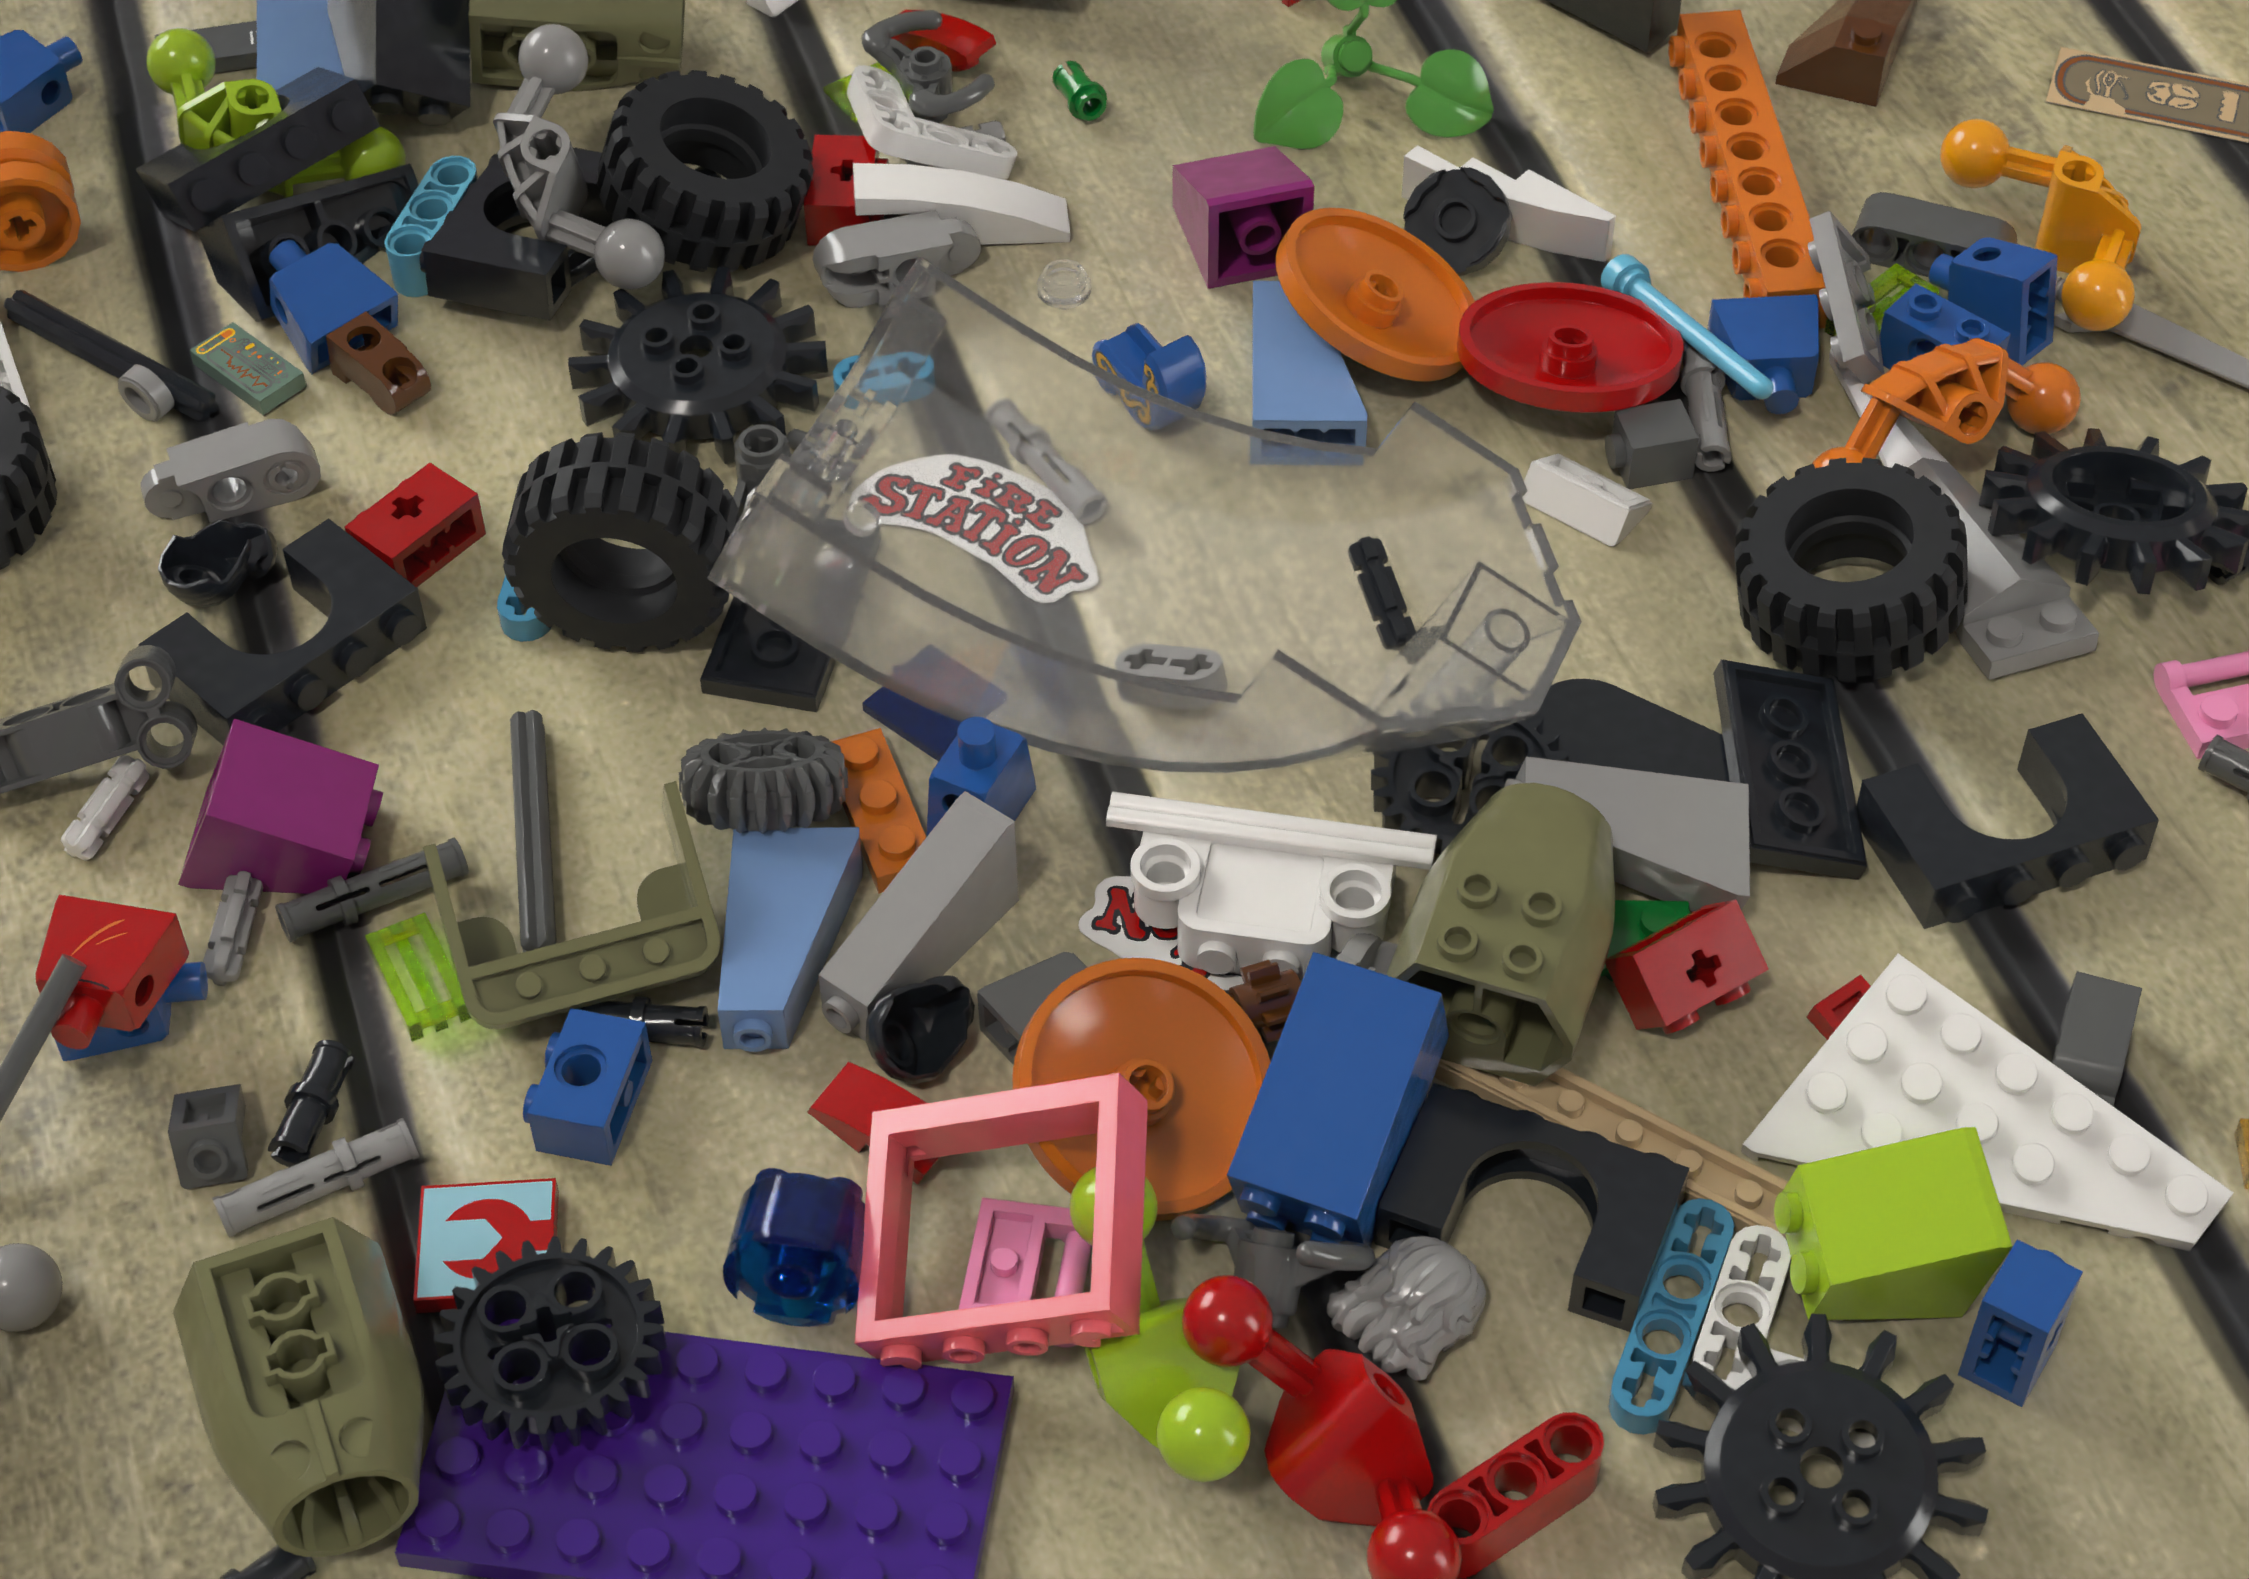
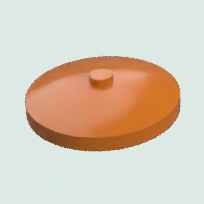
M1345 208L1315 209L1302 214L1292 223L1277 249V275L1291 305L1320 337L1354 361L1380 373L1405 380H1441L1456 374L1463 368L1457 353L1459 323L1463 313L1475 300L1463 280L1438 253L1404 229L1379 217Z
M1120 958L1101 962L1075 973L1048 995L1032 1015L1018 1043L1014 1059L1012 1084L1013 1090L1120 1073L1148 1100L1145 1177L1153 1186L1157 1197L1158 1210L1156 1221L1173 1220L1180 1215L1200 1212L1215 1204L1232 1191L1227 1173L1268 1070L1270 1059L1263 1040L1251 1019L1238 1003L1218 985L1201 974L1171 962L1150 958ZM1098 1133L1028 1144L1035 1158L1045 1171L1070 1194L1077 1181L1087 1171L1096 1167Z

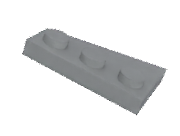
M1828 211L1809 219L1814 241L1808 243V251L1815 269L1818 273H1822L1825 288L1819 290V297L1826 316L1830 321H1834L1837 335L1830 338L1834 357L1842 369L1848 367L1865 384L1884 374L1879 329L1871 312L1866 308L1875 304L1874 290L1870 283L1867 284L1863 273L1871 270L1870 257L1832 212Z

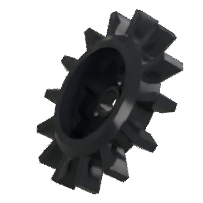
M720 266L711 281L709 292L684 294L683 283L673 269L663 271L661 287L663 299L648 306L642 304L626 290L618 289L613 292L617 318L623 322L621 327L617 328L584 319L579 325L583 350L599 355L568 357L572 389L596 388L578 396L582 421L587 427L624 413L612 426L614 437L618 432L635 434V439L641 440L650 431L661 435L662 441L668 442L669 449L679 454L683 450L686 451L688 440L714 438L715 450L725 464L735 462L734 444L737 441L736 432L751 425L765 424L778 428L786 436L784 415L775 408L778 402L815 412L819 406L817 380L799 375L828 373L825 341L800 342L816 335L814 310L809 304L773 318L772 315L782 307L780 284L778 281L770 278L746 300L734 296L730 268ZM698 349L710 352L701 358L693 354H686Z
M2088 428L2083 447L2068 449L2047 432L2042 431L2035 433L2031 455L2002 446L1998 449L1994 471L1985 470L1979 506L1992 508L1988 525L1989 533L1992 536L2027 534L2022 560L2029 564L2036 563L2057 553L2076 562L2075 583L2087 586L2099 573V570L2126 573L2130 575L2138 594H2150L2155 574L2170 571L2192 589L2198 591L2206 588L2211 565L2237 575L2242 570L2246 551L2249 548V511L2243 510L2248 490L2247 486L2243 482L2206 485L2211 459L2202 455L2177 465L2159 457V439L2147 436L2137 449L2134 450L2107 446L2100 429Z
M1811 1314L1801 1341L1805 1361L1787 1363L1780 1366L1776 1363L1771 1353L1767 1339L1757 1326L1752 1323L1742 1327L1737 1342L1741 1361L1748 1369L1752 1378L1737 1390L1728 1386L1712 1370L1694 1360L1685 1370L1682 1385L1693 1399L1715 1413L1716 1417L1710 1431L1701 1430L1680 1422L1659 1420L1653 1448L1666 1454L1702 1463L1701 1481L1670 1484L1655 1490L1652 1504L1655 1518H1679L1689 1514L1707 1513L1715 1534L1693 1546L1684 1558L1681 1571L1687 1579H1702L1710 1576L1728 1559L1734 1558L1746 1570L1755 1575L1754 1579H1888L1902 1567L1909 1570L1918 1579H1959L1961 1574L1950 1561L1932 1550L1922 1540L1928 1525L1945 1528L1961 1535L1980 1536L1989 1509L1974 1502L1938 1493V1474L1965 1472L1980 1466L1986 1453L1983 1437H1960L1946 1442L1931 1443L1929 1435L1922 1424L1923 1420L1939 1413L1950 1398L1954 1383L1946 1374L1924 1382L1913 1394L1903 1399L1891 1387L1881 1381L1893 1365L1897 1336L1886 1330H1883L1868 1346L1864 1363L1859 1369L1831 1362L1829 1348L1832 1334L1826 1314ZM1783 1417L1794 1418L1801 1424L1803 1431L1796 1436H1787L1779 1431L1776 1422ZM1854 1429H1865L1873 1435L1875 1444L1868 1448L1858 1447L1851 1441L1849 1433ZM1812 1455L1827 1456L1838 1465L1841 1472V1480L1829 1488L1815 1487L1809 1484L1802 1476L1800 1470L1801 1462ZM1777 1485L1786 1486L1793 1492L1795 1501L1789 1505H1779L1770 1498L1768 1491ZM1850 1497L1859 1498L1865 1502L1869 1513L1863 1517L1850 1516L1843 1509L1842 1502Z

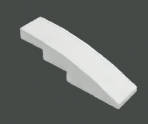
M1417 145L1404 156L1402 197L1408 200L1415 187L1432 173L1443 169L1449 171L1460 168ZM1473 157L1461 166L1471 167L1489 175L1506 195L1512 214L1508 241L1548 252L1602 262L1611 257L1616 215L1529 169L1515 180Z
M853 163L856 215H912L936 210L941 220L956 217L958 220L968 222L974 229L981 245L1070 242V226L1065 198L1017 182L962 170L910 164Z

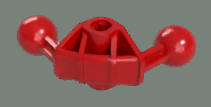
M1222 1275L1210 1278L1199 1284L1189 1295L1182 1312V1330L1191 1350L1205 1362L1219 1367H1235L1248 1363L1284 1390L1264 1448L1269 1472L1281 1490L1318 1520L1377 1526L1369 1539L1367 1547V1566L1372 1579H1457L1461 1567V1548L1458 1538L1444 1519L1435 1513L1422 1509L1420 1501L1433 1487V1474L1412 1404L1401 1387L1388 1374L1362 1354L1327 1349L1318 1354L1314 1359L1310 1358L1272 1329L1273 1316L1270 1304L1264 1293L1249 1280L1233 1275Z

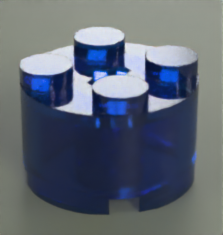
M778 1168L761 1170L756 1175L754 1184L746 1190L740 1201L723 1265V1279L728 1291L737 1299L740 1290L745 1296L755 1302L754 1313L767 1320L784 1325L799 1327L819 1326L830 1322L832 1312L846 1307V1313H848L855 1307L858 1301L865 1217L862 1188L856 1182L844 1177L826 1179L811 1174L788 1173Z

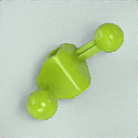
M184 28L167 30L158 35L148 49L146 64L149 75L161 90L173 95L177 110L178 136L180 143L197 150H203L225 144L255 130L282 112L276 90L269 83L262 80L245 79L223 82L205 92V88L214 76L216 61L210 44L197 32ZM379 127L268 191L287 198L293 196V184L340 178L348 181L406 165L405 151L400 140L392 132Z
M1096 1167L1087 1171L1077 1181L1071 1193L1069 1204L1070 1217L1075 1230L1091 1246H1093ZM1145 1177L1139 1334L1101 1339L1100 1347L1084 1348L1100 1397L1148 1442L1160 1450L1163 1459L1174 1472L1192 1481L1211 1482L1232 1473L1241 1464L1249 1448V1421L1243 1408L1232 1397L1240 1366H1215L1205 1362L1191 1350L1182 1330V1312L1188 1297L1160 1301L1144 1239L1150 1233L1156 1221L1158 1204L1154 1188Z

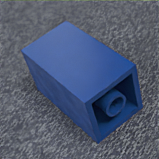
M1313 952L1227 1173L1240 1210L1247 1214V1221L1252 1222L1256 1227L1283 1231L1289 1228L1311 1236L1309 1241L1327 1243L1354 1241L1371 1247L1376 1233L1378 1205L1423 1107L1449 1038L1442 993Z

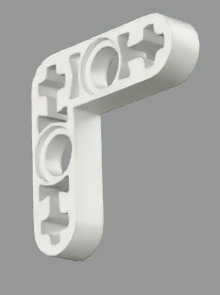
M861 65L854 68L847 88V97L866 141L874 149L893 157L939 168L962 170L1004 180L1009 178L1017 157V151L1013 146L990 135L916 118L895 77L872 66Z
M1754 1225L1745 1227L1735 1234L1730 1242L1693 1354L1692 1362L1695 1360L1714 1372L1718 1366L1723 1346L1736 1350L1731 1372L1726 1380H1722L1734 1390H1737L1750 1380L1752 1376L1739 1356L1737 1342L1742 1327L1729 1323L1724 1318L1722 1309L1734 1303L1746 1304L1752 1307L1758 1313L1760 1319L1755 1325L1764 1337L1768 1338L1791 1261L1787 1240L1780 1232L1767 1226ZM1754 1253H1762L1768 1256L1767 1261L1763 1265L1758 1284L1746 1280L1750 1260L1753 1258ZM1770 1349L1779 1366L1805 1361L1802 1358ZM1783 1417L1776 1422L1777 1427L1799 1434L1803 1431L1801 1424L1794 1418ZM1854 1429L1849 1433L1851 1441L1858 1447L1868 1448L1875 1444L1873 1435L1865 1429Z

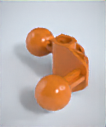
M1973 338L1966 343L1955 345L1941 344L1936 346L1931 352L1919 355L1907 362L1900 361L1894 364L1891 370L1870 384L1865 383L1861 392L1871 400L1845 447L1841 446L1826 450L1812 464H1814L1815 468L1828 466L1830 459L1846 458V463H1862L1863 458L1875 459L1899 415L1965 444L1978 442L1987 435L2004 406L2005 396L2008 412L2020 428L2032 434L2042 431L2053 434L2067 427L2077 415L2081 402L2080 388L2074 376L2064 367L2049 362H2040L2024 367L2009 358L2008 352L2002 347L1980 338Z

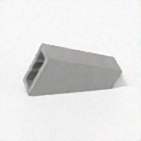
M1527 756L1516 778L1506 780L1504 787L1517 783H1539L1556 786L1576 794L1598 809L1612 830L1614 882L1663 901L1689 902V911L1691 912L1708 904L1737 900L1742 910L1750 898L1749 784Z
M966 791L956 799L818 974L822 1012L834 1028L843 1033L852 1032L866 1041V1020L875 1003L888 992L908 984L921 983L929 978L943 976L1019 901L1014 820Z

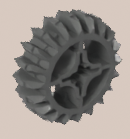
M763 728L761 731H747L743 729L740 733L736 734L722 733L717 739L706 738L699 742V745H694L686 750V756L681 758V772H679V792L682 795L686 814L695 818L697 822L703 825H713L718 830L736 829L739 833L747 830L759 831L762 834L767 830L786 832L791 827L806 828L811 825L812 821L823 822L830 815L841 810L842 803L846 801L845 788H848V768L845 767L844 754L841 753L839 745L822 735L812 736L808 731L790 732L787 728L780 731L767 730L766 728Z

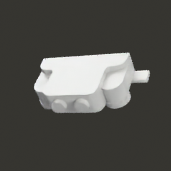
M1112 792L1106 816V826L1143 831L1140 846L1133 853L1130 863L1131 881L1134 885V908L1138 917L1152 927L1161 929L1178 927L1177 949L1184 963L1213 974L1233 973L1241 975L1240 968L1270 960L1271 963H1278L1280 972L1293 969L1298 975L1300 982H1302L1313 952L1330 957L1331 949L1333 948L1341 953L1346 943L1356 934H1372L1383 940L1390 901L1393 895L1396 866L1430 870L1433 865L1437 835L1120 792Z

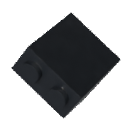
M470 0L327 1V12L343 73L345 76L356 79L369 106H371L374 112L380 114H407L418 117V120L423 124L437 126L449 123L451 119L470 107Z

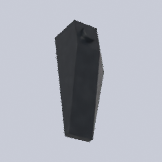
M410 163L222 215L198 230V234L217 283L256 322L276 317L270 303L269 279L278 271L269 262V256L277 245L286 240H294L308 255L328 243L339 244L363 264L379 251L386 248L384 241L388 232L419 184Z

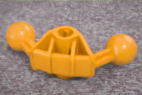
M1970 119L1954 126L1945 136L1940 150V160L1946 175L1956 184L1966 188L1988 186L2001 176L2048 187L2049 190L2035 249L2058 255L2057 271L2069 273L2061 292V302L2066 315L2074 324L2090 331H2104L2120 324L2128 316L2134 303V285L2125 269L2134 258L2141 232V223L2128 208V201L2124 195L2116 191L2112 184L2104 177L2102 166L2092 158L2077 154L2073 147L2064 145L2060 150L2057 158L2011 147L2005 133L1997 125L1987 120Z

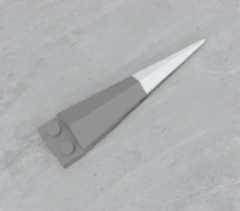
M1831 348L1829 363L1861 418L1871 399L1861 392L1864 384L1848 367L1842 369L1838 365ZM1899 415L1878 454L1883 465L1892 468L1897 463L1912 469L1917 479L1923 475L1941 488V495L1946 494L1959 509V516L1965 523L1967 534L1968 598L1967 603L1964 605V616L1955 631L1961 645L1988 680L2096 651L2099 632L2069 597L2071 587L2044 559L2033 564L2022 560L2026 541L2019 534L1992 536L1988 531L1992 508L1979 506L1980 494L1906 418Z

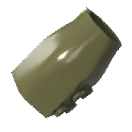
M470 0L469 32L472 83L520 87L525 79L520 71L518 62L522 41L532 30L547 24H558L573 30L586 46L588 53L587 72L579 85L570 91L614 88L645 81L653 76L659 78L660 75L666 72L679 71L680 73L685 0Z
M1539 783L1509 785L1496 792L1445 848L1430 868L1419 889L1386 975L1442 993L1449 1038L1441 1059L1532 1086H1536L1572 1060L1608 956L1614 927L1613 836L1611 827L1605 817L1591 803L1572 792L1556 786Z
M331 1217L193 1262L173 1310V1315L203 1426L219 1465L233 1487L258 1517L281 1549L295 1555L324 1557L359 1550L380 1541L397 1530L411 1516L419 1501V1478L424 1429V1391L419 1367L380 1244L338 1219Z

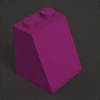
M1276 146L1172 165V206L1207 289L1278 276L1276 253L1281 240L1298 217L1314 210V184L1312 180Z
M234 719L206 788L178 885L191 889L223 890L228 876L238 875L240 871H246L251 873L252 878L262 882V892L309 894L328 887V879L340 875L346 880L349 872L356 875L361 874L371 844V840L361 837L364 825L373 826L383 797L382 791L373 789L379 764Z

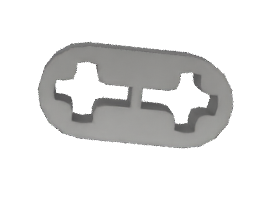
M1141 644L1124 650L1117 656L1115 661L1121 691L1125 696L1133 699L1201 705L1220 698L1228 687L1222 657L1216 651L1209 649Z

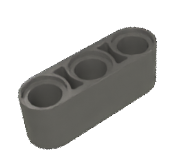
M1888 192L1875 193L1866 199L1852 233V237L1869 255L1871 264L1929 277L1930 268L1939 255L1945 253L1956 257L1981 238L1990 237L2017 244V234L2014 228L2004 220Z

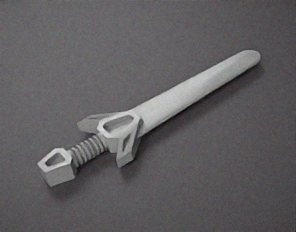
M2058 276L2056 277L2055 299L2061 302L2062 287L2066 279ZM2134 303L2130 313L2120 324L2104 331L2083 329L2074 324L2065 312L2054 315V326L2067 332H2114L2249 389V359Z

